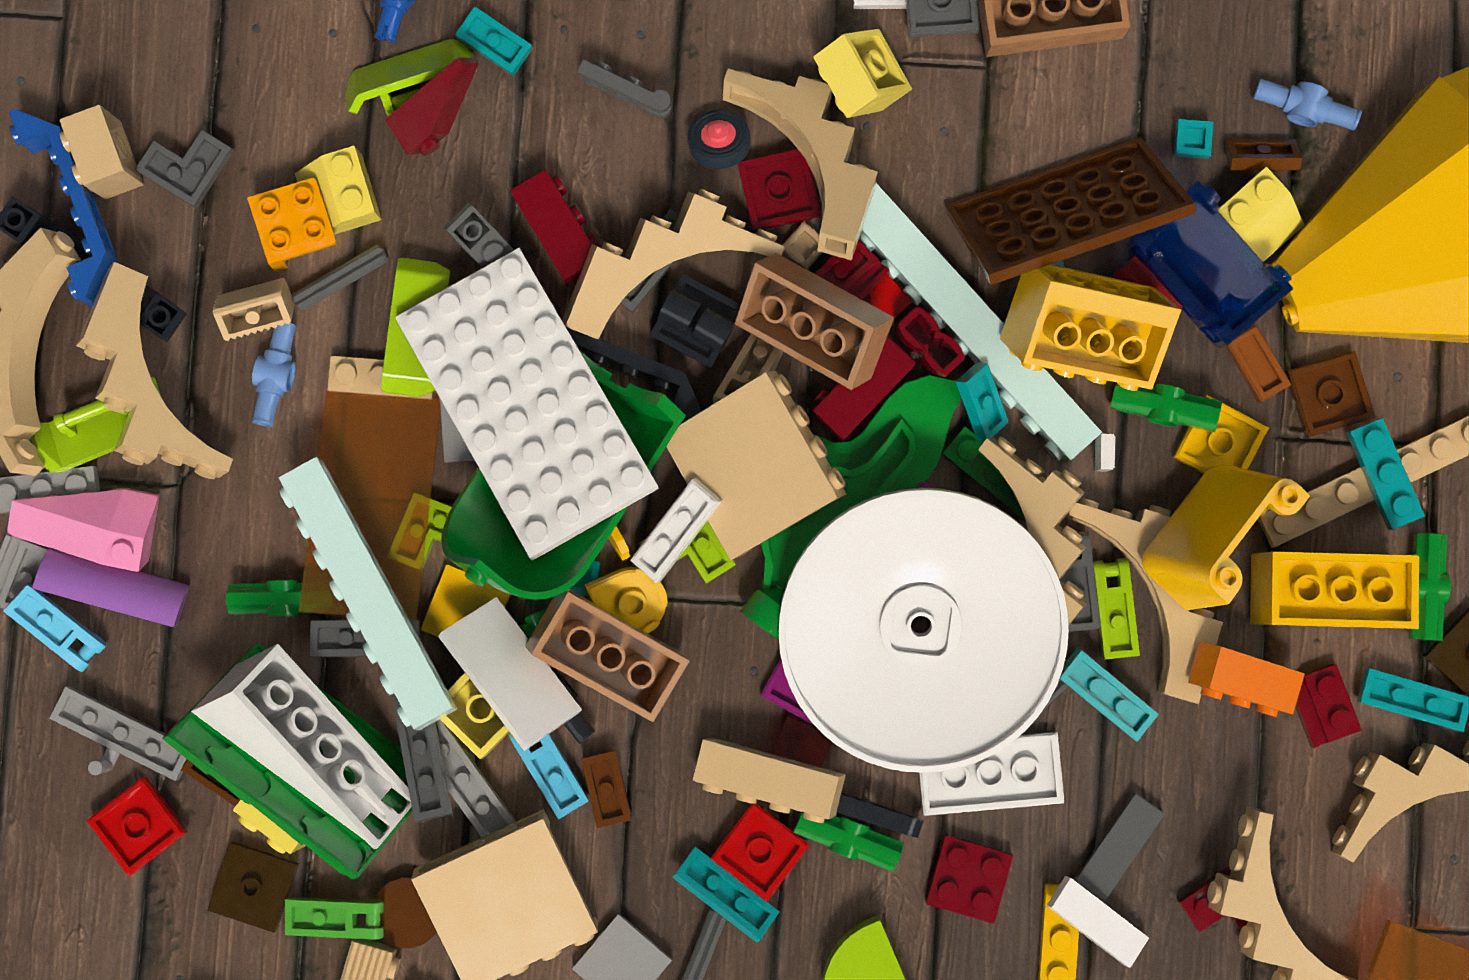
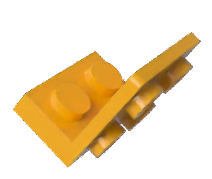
M315 178L306 179L247 198L268 264L274 272L288 268L286 262L288 259L336 244L333 229Z

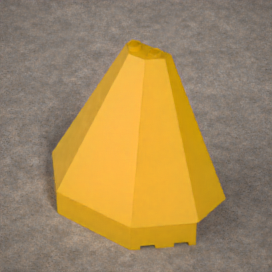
M1469 67L1442 78L1439 76L1418 92L1269 266L1270 274L1268 275L1270 286L1276 294H1280L1284 303L1282 307L1284 318L1290 326H1294L1296 332L1469 343Z

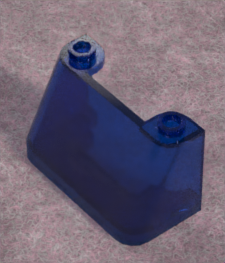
M1197 181L1186 191L1195 202L1196 214L1136 234L1127 243V246L1134 256L1137 254L1183 304L1182 311L1204 336L1220 349L1228 346L1294 288L1289 283L1292 278L1288 272L1279 264H1276L1274 267L1269 263L1264 264L1218 212L1220 208L1217 202L1220 200L1217 192L1209 184L1206 183L1203 186Z

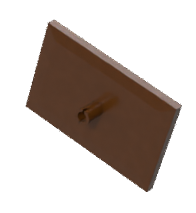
M1141 137L945 205L949 219L990 285L1197 213L1193 199Z

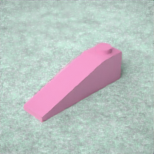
M115 488L109 491H86L71 495H48L13 499L7 534L102 565L139 572L149 561L160 495L130 488Z

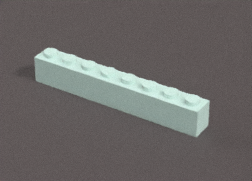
M315 457L280 476L279 480L283 485V488L279 490L280 495L289 508L294 506L300 517L296 520V524L305 539L311 537L317 548L312 553L322 570L327 568L332 576L333 581L329 582V585L338 601L344 599L350 610V612L346 613V617L355 632L361 630L367 642L362 645L367 657L372 664L378 662L384 674L379 678L383 687L389 695H396L401 705L396 709L406 727L412 725L414 730H421L457 710L454 701L325 463L318 457Z

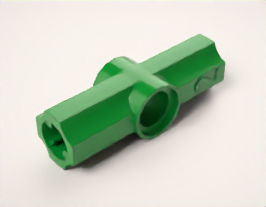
M1116 382L1110 409L1147 417L1148 421L1164 426L1176 427L1179 424L1215 432L1223 401L1186 394L1185 390L1165 384H1155L1152 390L1138 387L1137 391H1131L1120 387Z
M1413 533L1412 555L1419 556V629H1409V639L1443 641L1444 604L1448 602L1451 593V580L1446 572L1447 535Z
M275 580L258 584H228L226 592L228 614L251 615L266 613V616H298V613L337 612L338 599L332 592L329 582L298 583V580Z
M800 812L794 833L828 846L829 850L853 860L859 858L894 872L900 859L904 842L869 829L870 826L844 815L824 819V823H818L804 819V812Z

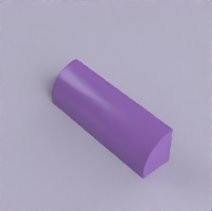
M49 548L41 561L32 589L176 627L179 624L190 585L141 571L136 572L102 565Z

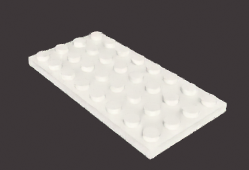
M520 248L395 317L532 561L659 489Z

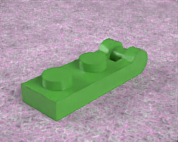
M287 898L285 899V935L381 939L384 937V926L380 925V914L384 912V901L378 899ZM358 914H366V925H357Z

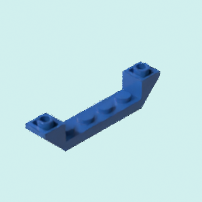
M14 109L9 112L13 125L9 128L15 142L19 146L24 145L33 154L47 149L53 163L60 167L62 175L58 177L59 183L64 193L71 197L74 206L70 207V212L77 226H82L85 237L81 239L87 255L90 257L66 267L71 278L67 281V285L75 300H80L92 308L106 271L113 262H118L93 192H90L87 187L79 185L73 175L71 166L75 164L72 153H68L64 148L59 135L63 129Z

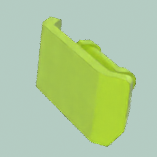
M448 39L358 68L352 72L347 83L345 92L347 111L357 114L365 100L380 96L387 115H391L421 88L391 97L390 92L433 79L456 58H474V54L463 43L454 39Z
M409 258L398 259L381 390L385 393L421 397L435 391L433 384L395 317L448 288L450 270L437 262Z
M151 377L155 388L160 394L156 379ZM97 400L70 412L54 415V420L51 422L40 423L41 428L30 439L36 447L37 455L44 467L50 473L63 472L113 452L129 412L118 413L109 410L103 406V401Z

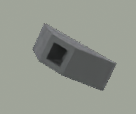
M469 202L443 227L450 237L481 268L514 251Z

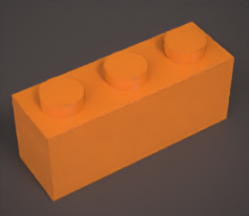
M1199 642L1188 683L1202 687L1200 692L1202 695L1221 700L1223 694L1230 696L1228 703L1248 709L1250 704L1254 703L1257 704V712L1277 717L1278 711L1293 715L1305 674L1225 647Z

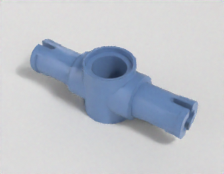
M1260 79L1253 96L1255 100L1283 108L1282 112L1287 113L1289 121L1306 127H1315L1318 123L1328 122L1354 131L1362 114L1360 109L1333 102V97L1327 96L1328 91L1324 87L1310 82H1300L1297 86L1291 85L1289 88Z
M284 323L283 327L277 325L276 329L274 328L269 350H265L264 356L259 355L255 361L252 384L256 386L255 391L258 392V397L251 422L256 425L273 427L279 399L283 398L284 392H290L293 386L296 364L291 362L292 356L290 352L296 326L292 323L289 325Z

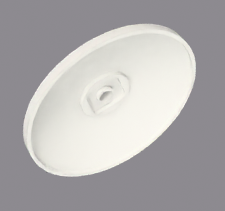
M912 488L883 493L866 499L835 517L817 533L798 558L789 576L779 615V644L784 672L790 689L809 720L822 734L851 755L871 764L905 772H938L964 767L981 761L1012 743L1028 729L1049 702L1062 673L1068 646V612L1064 593L1049 558L1038 542L1021 524L996 506L974 496L938 488ZM918 616L927 617L931 621L930 628L924 633L914 632L911 629V622L914 618Z

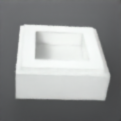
M1100 434L1095 438V471L1107 472L1115 468L1114 434Z

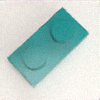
M477 7L472 9L455 34L456 38L513 77L533 50L530 43Z
M977 362L955 382L977 440L985 441L987 438L993 437L1009 421L988 363Z

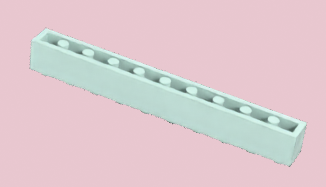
M876 183L858 240L871 252L874 251L882 260L881 263L890 270L889 276L892 279L898 277L906 286L903 289L904 293L915 305L921 303L926 308L929 314L936 320L940 331L944 328L959 344L964 356L968 355L975 364L977 362L988 363L995 385L1000 390L998 393L1001 401L1009 409L1015 407L1021 413L1023 418L1020 421L1030 433L1035 435L1038 432L1047 442L1044 445L1046 451L1056 461L1060 459L1065 463L1071 461L1097 438L1102 431L1044 367H1042L1041 371L1025 368L1021 365V360L1009 352L1010 349L1000 340L1004 323Z

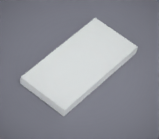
M497 597L451 625L438 636L524 751L582 710L549 665L530 654L525 647L529 639Z
M1058 732L1023 734L997 753L981 761L946 771L919 772L923 816L1064 803Z

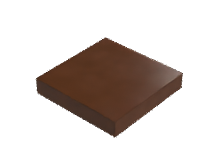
M1355 351L1285 371L1291 383V393L1305 438L1376 418Z

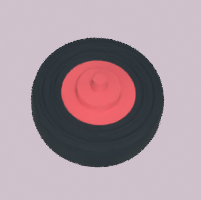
M713 110L700 115L693 121L688 131V146L692 157L700 165L710 169H726L738 164L746 157L750 148L751 138L747 123L741 116L728 110Z

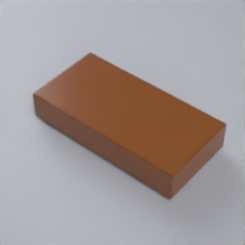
M1257 325L1223 343L1258 403L1291 386L1290 381Z

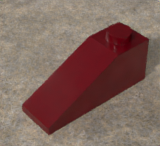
M456 58L385 119L406 155L422 154L426 156L440 147L439 141L449 134L479 65L476 58Z

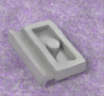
M6 534L0 549V608L5 609L28 582L33 585L41 561L49 548Z

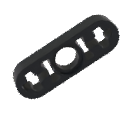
M841 792L837 808L838 813L919 838L924 820Z

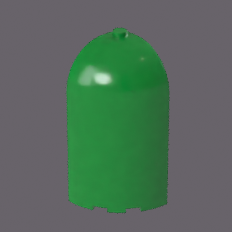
M580 351L645 465L651 471L686 415L663 393L644 390L630 383L625 389L611 382L610 379L613 374L598 366ZM477 467L446 518L441 538L442 550L449 560L466 571L465 577L478 586L484 587L485 584H488L517 597L546 599L570 589L585 575L628 506L532 561L480 468Z

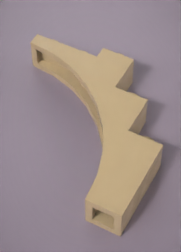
M728 69L724 78L723 100L746 108L771 122L801 152L816 179L822 202V224L817 251L852 260L875 190L878 171L871 170L860 164L852 165L847 163L852 149L855 128L846 126L839 121L825 120L830 106L831 88L827 83L818 79H808L799 76L795 87L781 81H771L753 76L748 72Z
M703 189L699 190L698 195L688 192L672 231L669 230L671 222L654 215L651 216L650 221L640 218L625 257L621 256L622 248L610 243L603 242L602 247L592 244L562 322L567 328L599 339L609 317L625 296L650 274L673 261L698 253L721 250L755 252L765 256L777 253L782 256L785 246L775 243L778 236L758 228L756 234L744 230L746 223L727 215L725 221H722L727 207L717 203L720 196Z
M113 262L105 273L76 346L85 349L84 353L91 358L97 360H105L106 358L110 360L95 399L103 401V406L109 410L118 413L129 412L114 451L123 454L122 458L136 465L149 464L156 459L158 454H161L163 461L176 466H181L183 463L196 468L195 473L208 479L222 477L229 472L233 459L207 446L188 431L167 408L150 377L143 357L139 330L141 300L148 276Z
M994 437L987 438L978 450L1000 471L1014 491L1025 516L1028 532L1049 558L1060 581L1086 548L1080 543L1083 540L1080 534L1069 526H1065L1064 529L1059 526L1060 522L1085 493L1079 488L1081 481L1067 470H1064L1062 473L1055 470L1045 479L1042 476L1045 471L1032 460L1027 459L1024 462L1016 456L1014 452L1017 449L1003 437H999L997 440ZM1060 581L1065 597L1069 626L1088 602L1082 598L1084 593L1076 585L1069 581L1065 584Z
M1080 498L1065 518L1089 527L1110 541L1128 558L1145 582L1157 609L1163 641V666L1158 692L1199 704L1202 687L1188 683L1199 642L1217 645L1223 622L1213 619L1214 613L1205 609H1193L1192 612H1189V610L1185 611L1148 576L1142 565V555L1145 549L1170 519L1171 511L1150 505L1149 510H1139L1134 521L1131 520L1132 513L1112 508L1111 513L1098 510L1099 503Z
M1469 740L1462 752L1464 755L1463 760L1434 744L1423 743L1421 747L1418 746L1412 752L1408 761L1410 765L1408 770L1380 754L1369 752L1367 757L1363 756L1355 767L1354 774L1356 777L1353 783L1364 789L1362 795H1357L1349 809V812L1352 814L1346 825H1341L1334 834L1332 843L1335 845L1331 852L1354 863L1368 841L1389 820L1406 809L1438 795L1469 791Z
M1247 806L1245 814L1241 816L1238 823V834L1240 837L1237 849L1233 850L1230 856L1229 867L1231 873L1230 875L1216 873L1215 881H1212L1208 888V907L1221 915L1248 921V924L1243 926L1239 935L1240 952L1253 960L1278 965V970L1273 973L1271 980H1358L1335 972L1325 966L1303 945L1288 924L1277 900L1270 869L1269 842L1273 815Z

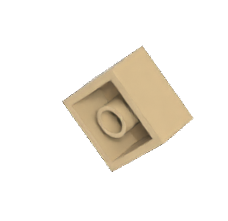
M97 105L59 119L63 131L59 133L60 139L66 151L72 153L75 164L71 168L79 185L87 187L90 192L96 193L105 200L144 185L140 173L135 170L137 164L121 121L105 108Z

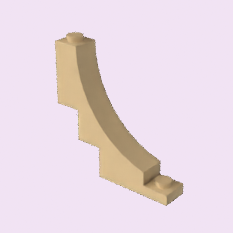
M40 228L0 269V308L2 309L0 311V456L10 473L36 476L44 468L37 455L36 447L29 441L41 428L36 407L34 378L39 338L50 306L60 287L69 276L66 267L81 261L73 248L74 242L68 235L60 231L55 232Z

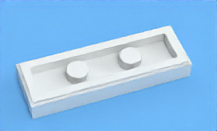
M697 478L692 479L630 561L655 583L661 582L721 504L722 500Z
M1067 876L1064 877L1046 905L1129 968H1131L1149 937L1084 887Z

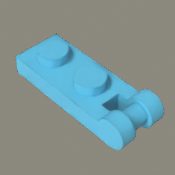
M28 582L5 607L3 612L71 666L83 672L90 665L89 659L95 653L100 654L107 646L106 642L100 636L88 630L41 591L32 589L33 585ZM76 638L84 643L78 651L70 647Z
M511 733L508 734L558 820L590 800L551 734L541 739L540 741L543 746L533 752L530 748L524 751Z

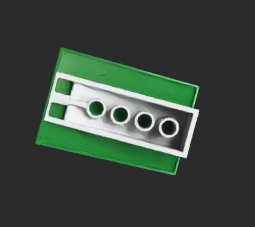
M258 642L252 645L162 738L202 772L213 776L243 802L254 806L299 844L306 845L335 870L343 875H347L350 879L358 878L412 812L401 748L316 686L279 644L268 649Z

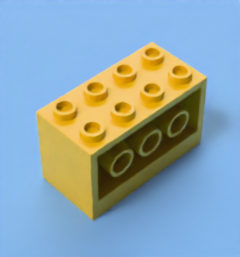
M1050 264L1021 274L1000 340L1010 349L1009 352L1012 355L1017 356L1021 360V365L1030 370L1041 371L1042 367L1053 369L1058 375L1073 378L1075 374H1078L1097 384H1106L1107 381L1117 382V385L1131 391H1137L1138 387L1152 390L1181 309L1154 287Z
M1304 552L1251 554L1250 624L1419 629V556Z

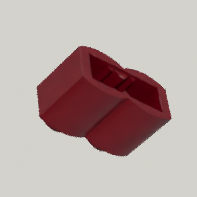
M919 307L912 310L898 323L895 329L902 345L912 353L919 355L922 365L932 376L945 379L965 359L959 344L950 336L941 333L936 320L927 311Z

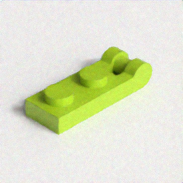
M1118 558L1113 563H1104L1103 560L1093 561L1101 624L1099 634L1102 659L1140 656L1128 558ZM1117 576L1119 587L1107 588L1106 577Z

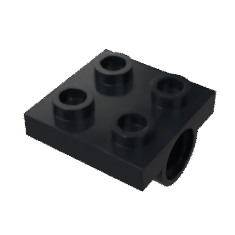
M683 274L677 286L667 297L659 313L658 320L650 333V337L712 369L735 327L741 304Z

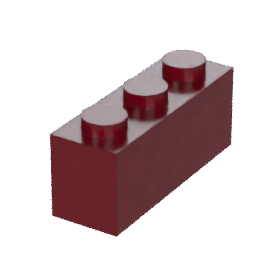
M545 169L513 188L510 192L565 284L569 285L579 278L592 244L598 247L601 246L593 234L588 237L585 235L581 225L586 222L576 205L568 207L562 197L568 192L559 177L556 175L551 178Z
M887 336L872 378L852 390L840 383L832 391L826 387L813 400L812 403L816 408L813 410L812 415L836 438L843 442L914 368L916 362Z

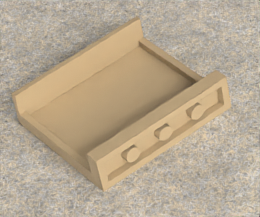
M776 371L763 373L682 423L666 446L687 484L692 479L697 478L722 500L721 504L708 519V522L730 561L743 556L757 545L834 500L847 495L843 489L845 482L842 475L836 468H831L825 457L827 455L826 447L819 437L812 435L807 426L810 421L806 412L800 405L796 406L790 396L792 389L789 382L782 374L778 375Z
M544 809L423 864L413 871L411 880L461 980H497L507 974H510V976L518 975L528 969L530 963L541 958L543 961L550 960L558 956L562 952L561 949L571 944H575V946L583 945L590 941L594 934L598 932L597 919L595 916L592 917L549 828L550 821Z

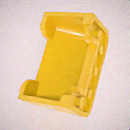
M1225 464L1211 467L1204 473L1145 549L1142 555L1143 568L1148 576L1185 611L1228 605L1242 585L1241 570L1229 558L1231 553L1256 520L1262 518L1269 509L1283 516L1295 514L1301 509L1310 495L1300 485L1290 479Z

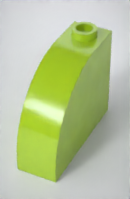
M878 915L855 925L838 940L828 956L822 980H905Z

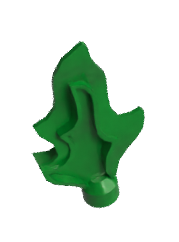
M929 375L904 383L888 398L863 433L851 442L833 443L817 436L826 447L827 455L825 457L831 468H836L842 475L845 482L843 489L847 495L834 500L760 544L764 556L763 581L740 610L743 615L779 641L780 608L789 576L798 558L817 533L835 517L866 499L887 492L916 488L918 482H925L940 460L952 415L961 400V395L955 381Z

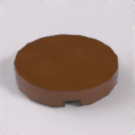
M404 876L390 881L379 891L376 899L384 901V912L380 914V925L384 926L383 939L399 948L411 949L423 945L437 933L411 880L412 876Z

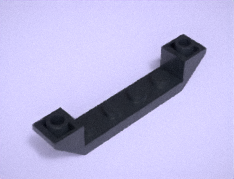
M12 196L0 212V231L21 245H24L40 228L55 232L60 231L72 239L74 242L73 248L81 261L90 258L81 240ZM146 285L141 300L140 325L168 343L187 313Z
M566 327L577 348L589 353L587 357L593 362L607 366L608 361L621 366L620 372L639 379L641 374L653 378V385L670 392L673 386L679 388L673 403L686 415L682 423L702 412L685 372Z

